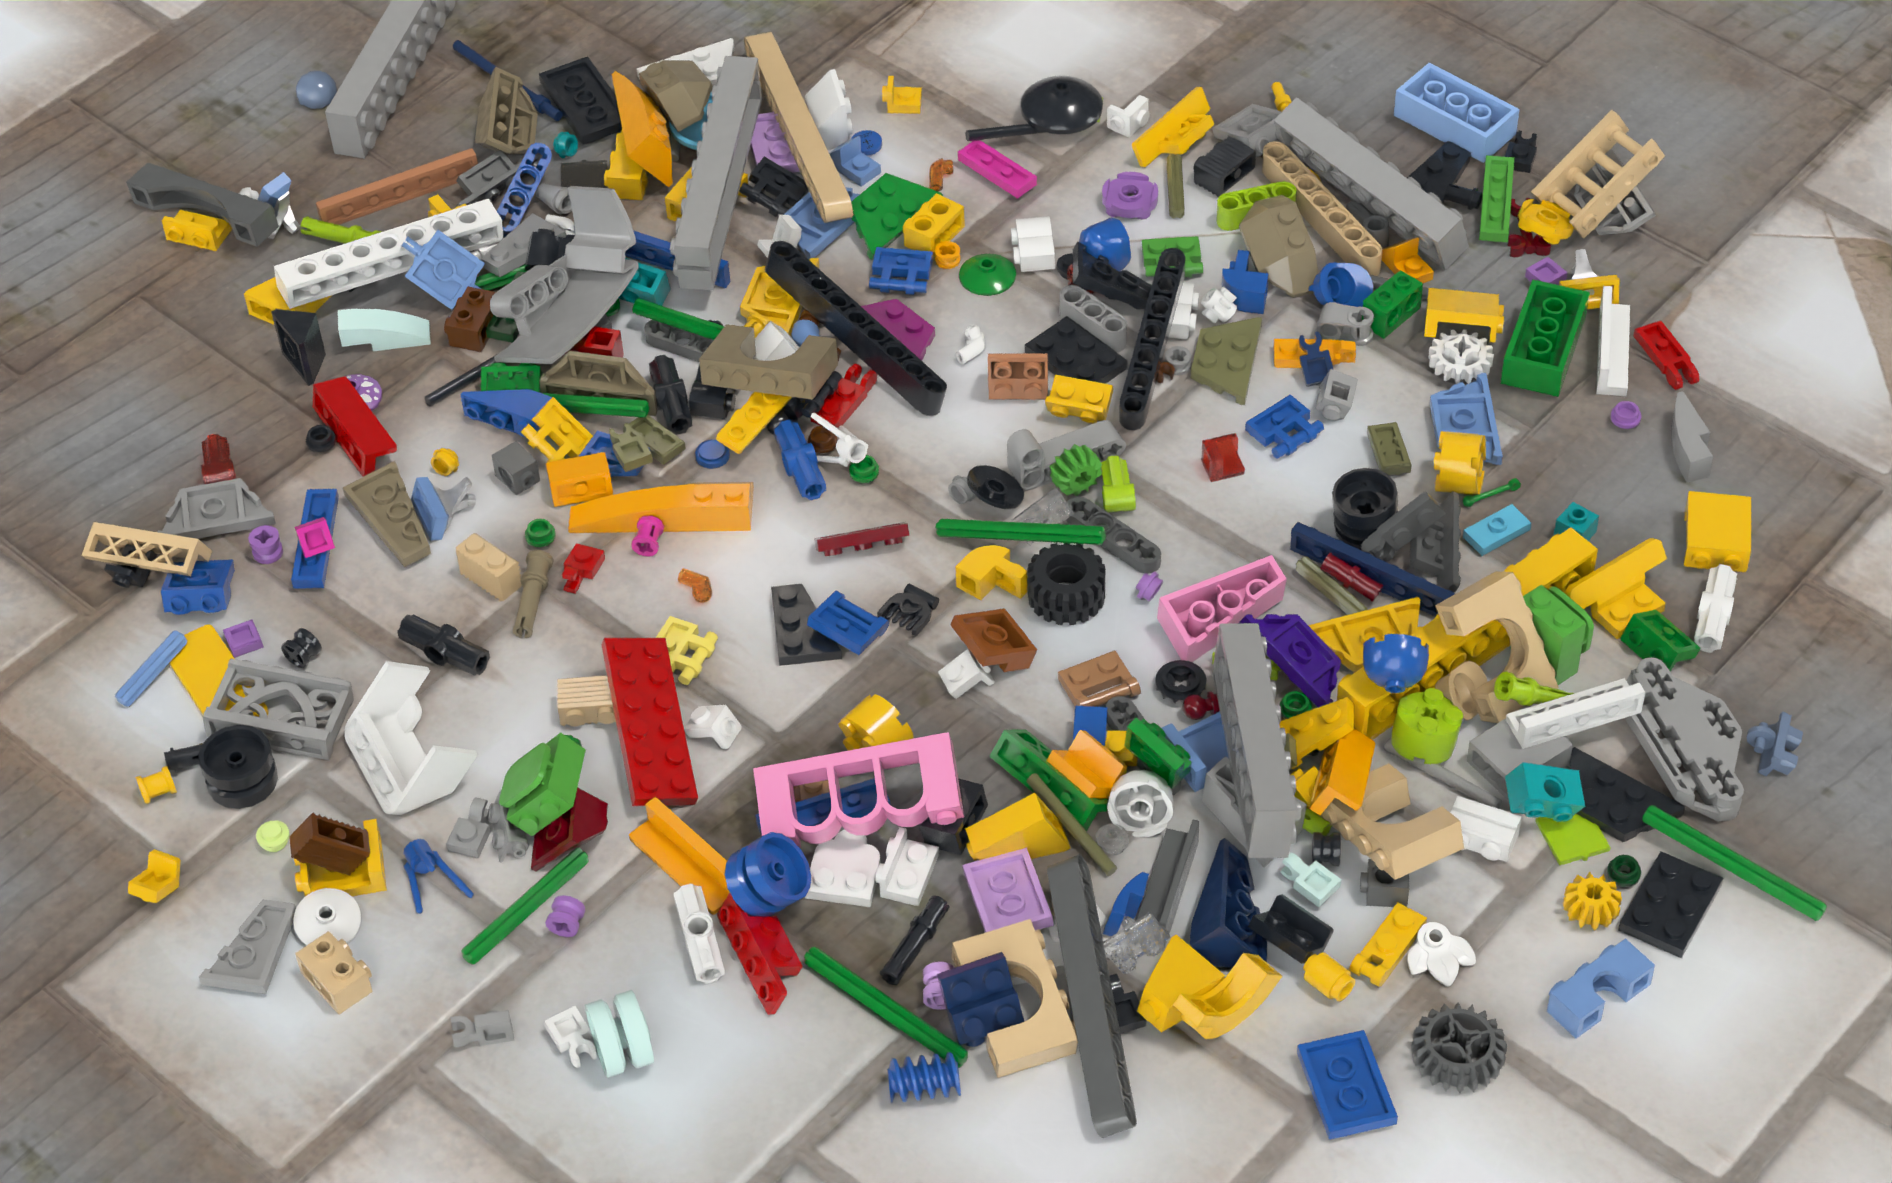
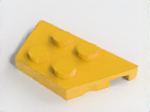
M810 258L809 260L819 268V258ZM766 266L756 267L740 305L741 315L748 318L751 314H758L768 323L772 321L782 327L791 336L792 328L797 322L803 306L765 272Z
M1415 597L1308 626L1341 659V664L1355 673L1364 666L1363 645L1368 639L1375 637L1376 643L1384 641V635L1386 634L1411 635L1418 627L1420 598Z

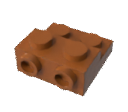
M1005 608L954 615L950 624L982 667L998 664L1003 672L1029 669L1037 652V648Z

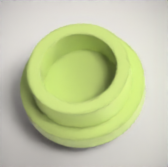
M276 820L262 824L256 832L258 844L269 852L282 850L287 845L290 836L287 825Z

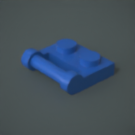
M836 590L809 615L807 626L860 655L878 636L881 637L886 632L890 621L882 616L876 617L846 600L845 595Z

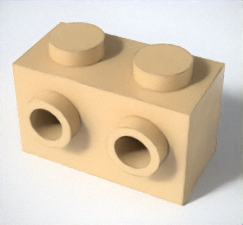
M329 931L295 953L302 975L339 1015L373 992L369 981L372 974L368 966L362 960L357 962L352 957L353 953L348 944L343 939L338 941Z

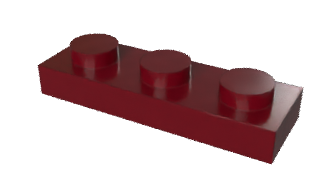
M902 522L814 538L816 551H824L825 556L842 554V548L854 546L855 551L873 548L872 542L884 540L885 545L902 543V537L910 536L908 523Z

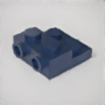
M1002 952L937 974L952 1033L959 1045L965 1044L968 1047L981 1045L988 1033L1025 1022L1018 994L1012 984L1006 957Z

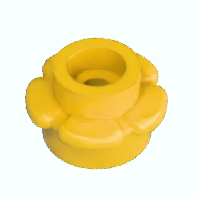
M437 449L433 453L431 466L438 474L448 476L458 470V456L451 449Z

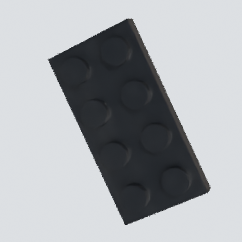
M588 56L539 73L540 83L557 108L563 113L564 118L583 145L622 131L616 95Z

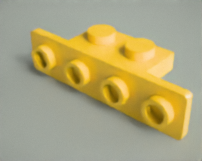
M1202 87L1194 88L1132 143V148L1140 167L1148 166L1161 153L1174 155L1186 153L1189 147L1196 140L1203 138L1206 132L1214 125L1211 115H1205L1210 111V106Z
M753 392L741 409H737L730 421L718 432L716 440L735 453L741 454L792 397Z

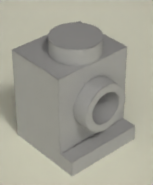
M1330 369L1320 384L1316 410L1323 412V416L1329 420L1344 419L1352 407L1358 379Z

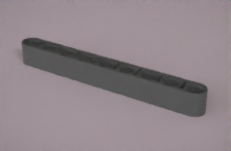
M1079 854L1048 866L1047 874L1091 1118L1098 1135L1101 1138H1105L1135 1127L1137 1119L1091 875L1085 859Z

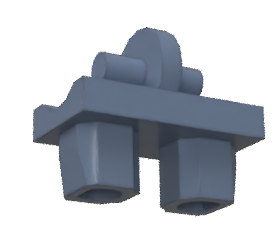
M1782 712L1776 724L1768 725L1765 722H1761L1759 726H1754L1748 730L1747 742L1754 747L1755 752L1761 753L1758 773L1767 776L1774 769L1788 775L1796 767L1798 756L1785 750L1787 748L1794 751L1802 740L1803 732L1790 726L1792 715Z

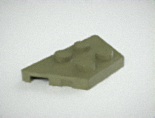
M1256 317L1200 329L1191 368V379L1202 385H1208L1219 394L1225 391L1236 397V403L1245 405L1262 327V318Z

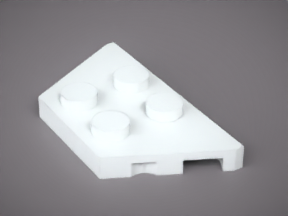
M730 38L680 55H674L664 60L693 61L711 81L712 85H717L718 67L723 66L725 56L733 55L734 40ZM649 65L636 68L638 78L639 73L646 70Z

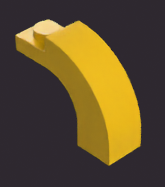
M1243 953L1229 974L1215 988L1203 995L1180 994L1173 1006L1182 1013L1180 1017L1185 1023L1190 1025L1205 1039H1213L1231 1031L1249 1017L1269 996L1282 978V975L1259 955Z

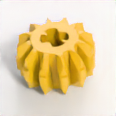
M1591 872L1586 875V879L1576 875L1573 883H1568V886L1565 888L1564 910L1568 911L1569 921L1579 920L1580 929L1586 924L1591 925L1594 931L1598 928L1599 924L1608 928L1612 919H1616L1619 916V906L1622 901L1621 892L1616 891V882H1605L1604 874L1599 878H1594Z

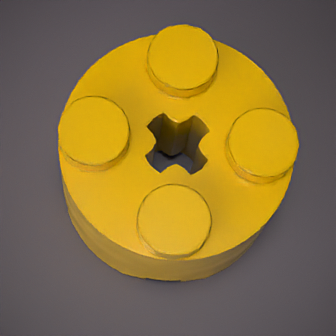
M1441 431L1439 449L1442 450L1441 452L1436 451L1434 457V470H1440L1439 474L1436 475L1435 491L1446 493L1454 491L1458 494L1470 495L1480 494L1485 473L1482 470L1483 460L1486 461L1485 435Z
M876 694L872 697L868 695L838 723L846 737L843 740V744L848 751L914 739V735L907 722L902 726L896 718L900 715L899 711L886 699Z

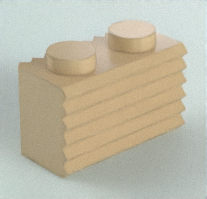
M473 533L456 547L460 574L465 575V578H469V581H473L478 587H482V590L486 589V593L490 592V595H494L495 599L499 598V602L505 601L522 586L519 562L477 533Z
M607 675L557 679V708L562 726L567 724L570 726H580L585 723L591 724L592 722L595 724L598 722L603 724L616 722Z

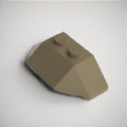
M662 60L659 63L650 64L646 70L639 73L642 89L655 101L677 132L703 118V109L708 102L713 85L693 61Z
M494 68L479 105L475 143L496 152L499 150L503 151L505 154H524L535 143L538 113L529 95L523 89L520 77L500 68Z
M1283 195L1255 201L1240 223L1239 229L1256 272L1269 273L1268 282L1286 291V294L1292 298L1314 293L1309 291L1308 287L1313 285L1314 278L1318 274L1316 253L1296 202Z
M568 351L539 380L542 394L553 393L646 400L650 407L648 415L656 416L658 412L655 391L627 358Z

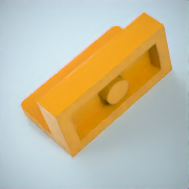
M604 452L546 463L554 507L613 495L610 471Z
M1080 730L1077 733L1068 751L1052 750L1046 760L1089 798L1109 799L1114 783L1123 775L1127 768L1125 763L1085 730Z

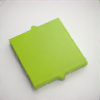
M1578 814L1573 815L1572 819L1564 822H1557L1553 818L1538 817L1535 820L1559 866L1581 859L1587 861L1589 857L1609 852L1611 849L1599 826Z

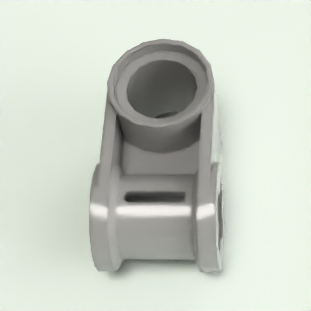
M1329 302L1322 308L1316 332L1318 331L1321 334L1322 339L1352 341L1357 346H1364L1373 340V330L1370 327L1373 323L1374 314L1366 307ZM1360 330V337L1358 338L1357 333Z

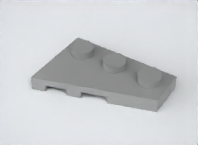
M532 213L481 258V261L485 263L483 268L501 277L526 263L532 232H538V229H548L554 231L555 236L566 238V231Z
M263 899L240 926V933L229 946H224L217 954L218 960L210 969H205L199 976L201 985L266 994L293 924L296 910L295 904Z

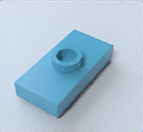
M1511 504L1464 529L1463 538L1483 556L1528 532L1531 529V522Z

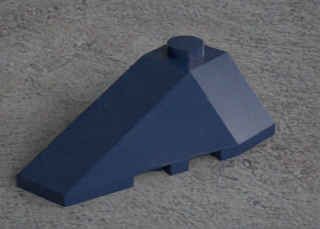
M1226 838L1220 840L1198 902L1191 923L1190 946L1213 966L1234 967L1243 953L1259 955L1267 962V940L1248 928L1253 915L1260 914L1259 907L1254 906L1250 892L1255 888L1248 858Z

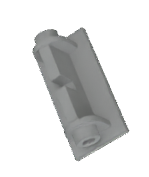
M499 791L495 803H491L489 806L488 820L490 823H493L494 828L492 845L494 849H497L499 862L502 863L506 854H513L515 857L524 856L529 846L526 832L520 828H513L517 826L506 820L509 808H504L499 804L501 791Z

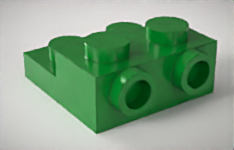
M1135 718L1127 726L1124 746L1152 772L1165 779L1173 790L1191 770L1192 762L1189 760L1191 758L1189 753L1178 744L1174 746L1165 738L1167 735L1164 730L1156 723L1150 724L1144 718L1141 721Z

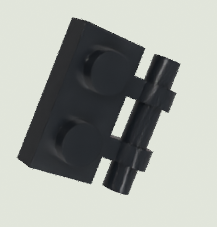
M765 156L750 173L749 181L754 183L755 186L752 187L744 182L739 190L740 193L748 197V201L753 204L759 203L769 209V213L775 217L784 215L789 210V208L784 206L786 203L794 206L809 192L804 179ZM766 190L777 198L774 200L763 192Z
M833 371L813 400L792 397L781 410L784 411L790 420H799L802 415L810 418L812 413L821 410L827 396L833 395L838 389V383L842 379L841 374Z

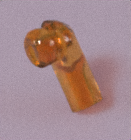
M940 158L931 164L929 168L930 189L935 191L943 189L944 174L951 175L953 173L952 160Z
M686 568L680 571L678 582L692 587V595L697 602L704 603L710 600L713 590L710 579L707 576Z

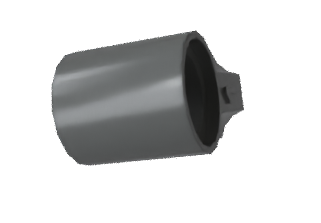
M1355 200L1348 203L1345 208L1381 245L1382 249L1388 247V219L1382 215H1374L1362 203H1357Z

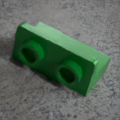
M491 363L490 367H481V391L530 389L541 393L539 380L544 373L541 367L536 366L535 363H520L519 366Z
M1657 610L1633 614L1620 638L1640 658H1657L1667 666L1670 672L1676 662L1696 658L1701 649Z

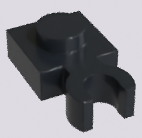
M1518 130L1515 136V143L1509 142L1505 157L1514 158L1513 170L1530 173L1537 152V147H1535L1537 134L1533 133L1530 139H1524L1521 137L1522 131Z

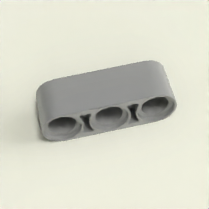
M1077 285L1066 286L1060 291L1061 319L1068 316L1117 353L1126 348L1127 321L1122 315Z

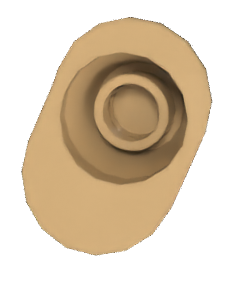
M1467 661L1461 663L1450 674L1439 679L1436 682L1435 689L1442 691L1444 697L1451 700L1453 705L1463 712V719L1470 720L1478 714L1470 692L1488 681L1483 670L1476 663Z

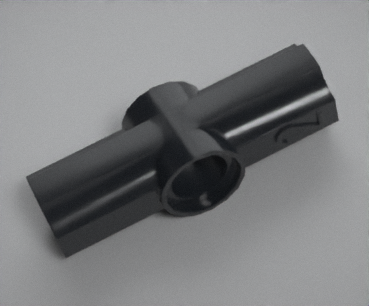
M666 355L655 356L654 360L649 363V371L654 383L653 389L658 410H662L669 431L674 432L676 435L686 433L687 429L693 425L692 416L687 405L688 399L684 381L682 378L679 379L673 358H669Z
M407 614L401 621L400 628L397 631L399 639L423 650L427 658L433 663L440 666L449 663L472 675H481L487 668V663L490 659L489 651L465 640L455 627L449 624H443L439 627L414 614L411 616Z

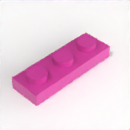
M981 140L972 141L958 151V161L1017 199L1037 185V176Z

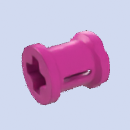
M642 516L637 522L638 533L633 538L631 547L639 555L654 556L659 549L657 541L664 531V525L657 517Z

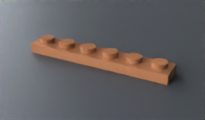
M471 148L318 201L316 206L319 219L339 225L456 184L458 176L478 164L476 153Z

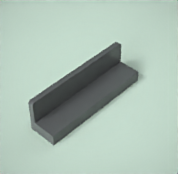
M1192 820L1188 833L1166 828L1133 929L1132 941L1160 948L1166 947L1198 846V820Z

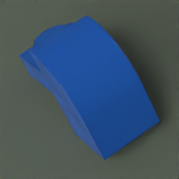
M1238 250L1236 261L1230 262L1229 269H1222V287H1225L1237 297L1233 302L1237 306L1236 310L1264 314L1269 273L1248 271L1249 251Z

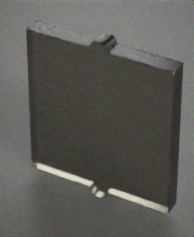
M582 160L581 162L561 163V187L607 188L604 185L607 160Z

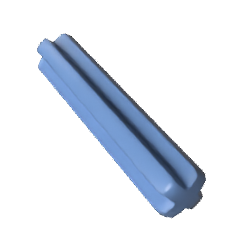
M176 630L172 631L116 692L115 697L117 701L126 707L130 706L187 644L185 636Z

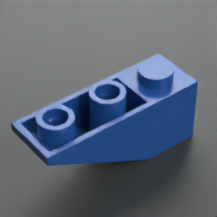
M530 389L470 391L460 394L465 416L491 424L496 428L519 434L524 438L526 437L521 433V430L527 424H530L536 431L540 429L532 421V418L552 398Z

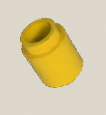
M1325 952L1311 955L1303 966L1305 971L1304 980L1329 999H1336L1339 1002L1344 1000L1355 985V979L1351 977V972Z

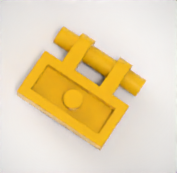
M554 397L532 418V421L540 429L536 431L530 424H527L521 430V433L528 439L527 443L533 449L536 447L548 458L546 462L563 460L566 454L570 458L578 457L593 437ZM547 435L559 446L557 450L544 439Z

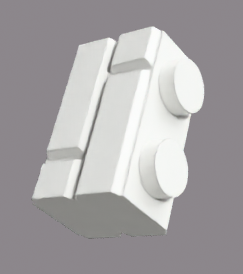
M1457 796L1450 813L1461 822L1464 849L1462 850L1468 849L1481 853L1488 860L1496 861L1499 859L1508 862L1519 835L1522 816Z

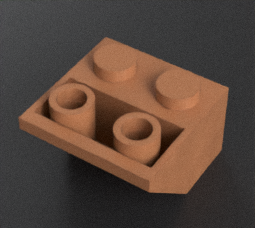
M988 353L989 399L1046 400V396H1048V353Z

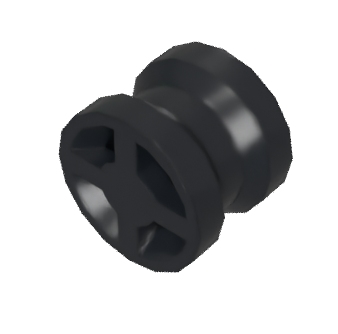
M299 628L294 633L292 640H287L282 644L281 650L293 665L304 668L309 663V658L316 656L322 650L319 640L310 631Z
M1313 832L1312 863L1316 860L1320 864L1322 862H1330L1332 866H1340V833L1333 832L1330 836H1326L1320 832Z

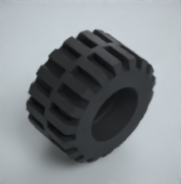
M1054 543L1050 544V548L1044 547L1040 549L1039 555L1034 554L1027 568L1029 605L1031 608H1034V613L1037 616L1044 615V620L1047 622L1056 621L1057 625H1063V623L1076 625V621L1083 623L1089 620V616L1094 617L1097 615L1098 609H1102L1105 599L1106 569L1105 564H1102V558L1099 555H1094V550L1090 547L1084 549L1083 544L1070 545V543H1064V545H1058ZM1068 582V583H1074V584H1067V585H1065V584H1059V583Z

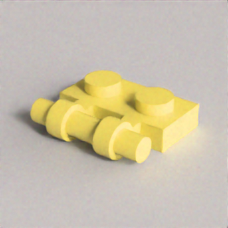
M669 616L656 638H666L672 672L675 669L681 670L682 672L678 680L682 684L688 685L702 671V663L705 658H709L714 652V644L718 640V636L711 631L707 632L704 638L697 636L699 634L698 625ZM688 649L695 651L691 658L684 656Z

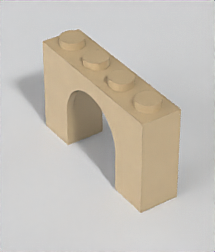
M1495 571L1435 605L1447 635L1466 636L1492 620L1500 622L1506 629L1511 643L1510 658L1502 672L1513 673L1517 678L1521 679L1530 677L1535 679L1539 685L1555 689L1559 688L1555 679V670L1549 663L1544 651V642L1536 631L1532 621V612L1524 601L1521 593V584L1513 572ZM1497 677L1470 692L1481 721L1499 723L1506 718V714L1518 711L1524 707L1515 700L1502 701L1497 699L1494 693V684Z
M1389 763L1369 772L1362 806L1358 811L1334 798L1322 813L1323 819L1329 821L1330 826L1332 825L1338 830L1345 840L1352 842L1362 855H1367L1381 871L1384 870L1395 880L1464 849L1461 822L1443 806L1402 823L1384 824L1375 822L1390 813L1411 805L1407 778Z
M1031 919L952 943L951 957L955 968L1002 952L1006 957L1010 976H1015L1028 982L1036 990L1040 998L1041 1006L1029 1020L987 1034L986 1049L997 1078L1076 1054L1077 1050L1076 1029L1074 1020H1070L1067 1013L1069 1003L1066 993L1063 989L1058 990L1054 980L1057 979L1054 963L1051 959L1046 960L1043 949H1045L1043 935L1040 929H1034Z

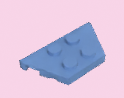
M845 187L851 201L860 195L853 193V188ZM810 192L784 214L790 215L802 228L801 239L797 245L807 259L815 258L854 223L851 218L824 223Z
M1486 373L1477 375V380L1467 385L1460 382L1453 385L1449 390H1442L1430 395V409L1437 447H1439L1441 431L1485 435L1486 462L1496 465L1502 464L1503 456Z

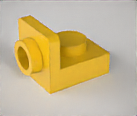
M888 76L887 86H882V102H887L888 113L920 114L922 87H895L894 76Z

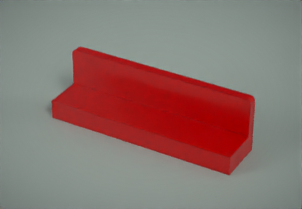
M344 376L313 384L312 407L324 424L335 433L337 442L363 477L375 471L376 457L397 451L396 443L347 377Z

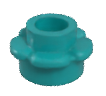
M560 132L554 139L553 148L560 158L564 159L566 156H574L577 152V138L569 132Z

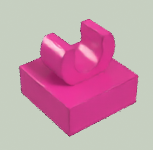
M324 517L294 527L305 558L335 548Z

